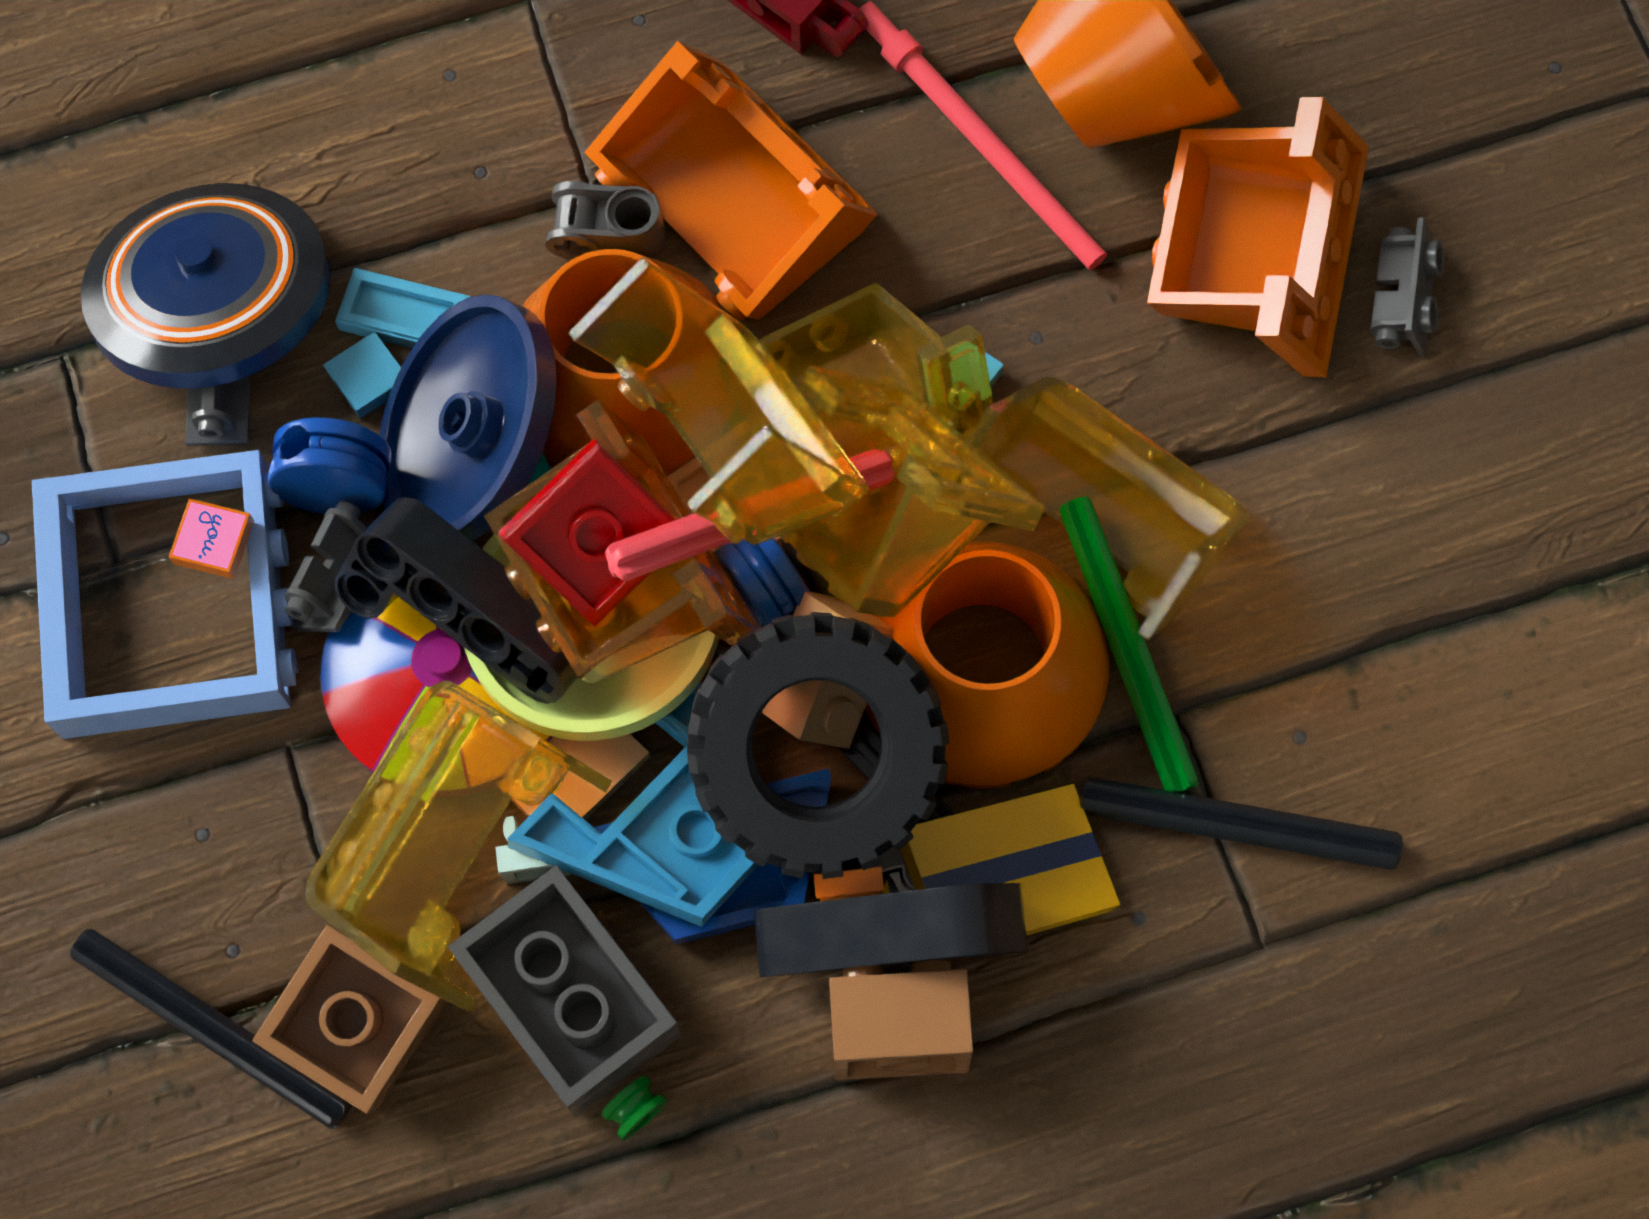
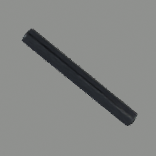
M1095 777L1085 778L1081 786L1080 807L1084 809L1086 815L1390 870L1396 868L1402 855V835L1395 831L1184 793L1169 792L1167 790Z
M86 929L73 944L70 956L74 961L330 1129H336L345 1120L352 1107L350 1103L252 1042L254 1034L94 929Z

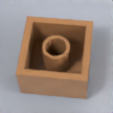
M326 925L254 1036L252 1042L366 1114L373 1113L379 1110L450 997L340 927Z
M929 960L911 964V973L883 974V966L871 965L843 968V977L829 978L835 1080L968 1073L973 1046L967 969L952 970L950 961Z

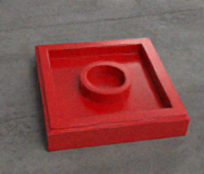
M594 438L499 531V535L504 542L583 617L596 627L651 573L649 572L628 581L613 577L608 569V561L605 555L607 547L611 543L677 519Z

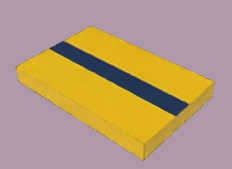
M1074 784L916 824L911 831L914 838L901 849L915 890L979 883H1021L1026 935L1108 913L1120 906L1085 811L1080 807V798Z

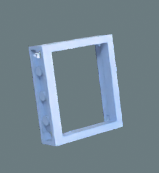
M259 450L32 480L44 720L62 739L291 708L289 686L296 685L295 673L299 671L294 649H286L284 627L293 626L294 618L285 612L288 602L285 600L284 595L288 588L281 589L279 568L289 565V551L284 529H276L275 508L283 507L284 501L280 499L279 495L273 493L268 485L269 467ZM243 488L244 512L250 513L254 519V524L247 541L257 675L86 698L75 510Z

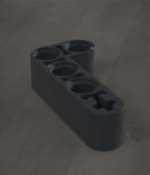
M398 498L355 540L335 579L336 593L341 602L351 612L368 619L377 618L399 596L526 696L537 702L545 704L555 703L595 657L594 641L580 624L433 510L413 498Z
M1021 883L954 885L754 910L760 977L826 972L871 965L883 966L949 958L1028 952Z

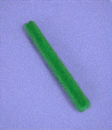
M1088 496L1069 500L1060 506L1059 513L1163 788L1169 792H1189L1198 786L1199 780L1094 505Z

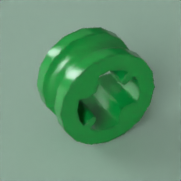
M647 1075L639 1077L626 1086L601 1112V1116L606 1122L613 1120L619 1124L617 1134L623 1141L628 1140L648 1125L668 1103L663 1094L654 1095L651 1093L650 1086L652 1081Z

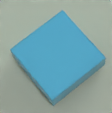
M375 331L323 364L331 380L360 419L388 401L393 384L401 369Z

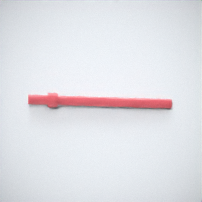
M872 1L861 6L859 10L864 14L869 24L866 30L881 45V55L896 72H906L1089 271L1101 264L1106 258L1107 253L922 55V45L908 30L899 31Z

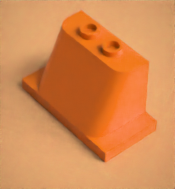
M1324 97L1300 98L1294 127L1181 129L1172 178L1164 189L1163 203L1165 214L1161 234L1155 241L1152 250L1154 269L1147 304L1163 316L1256 331L1255 336L1303 377L1326 378L1369 146Z

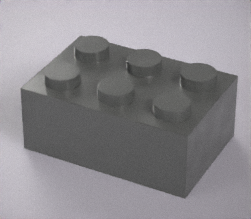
M557 865L447 946L575 1118L682 1036L675 1019Z

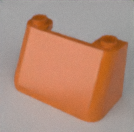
M679 41L673 45L584 152L599 167L595 177L602 185L639 186L646 188L654 194L659 202L663 219L718 273L714 279L716 285L721 290L716 295L718 302L729 313L742 321L746 317L757 320L762 319L857 239L878 216L873 207L734 71L715 57Z

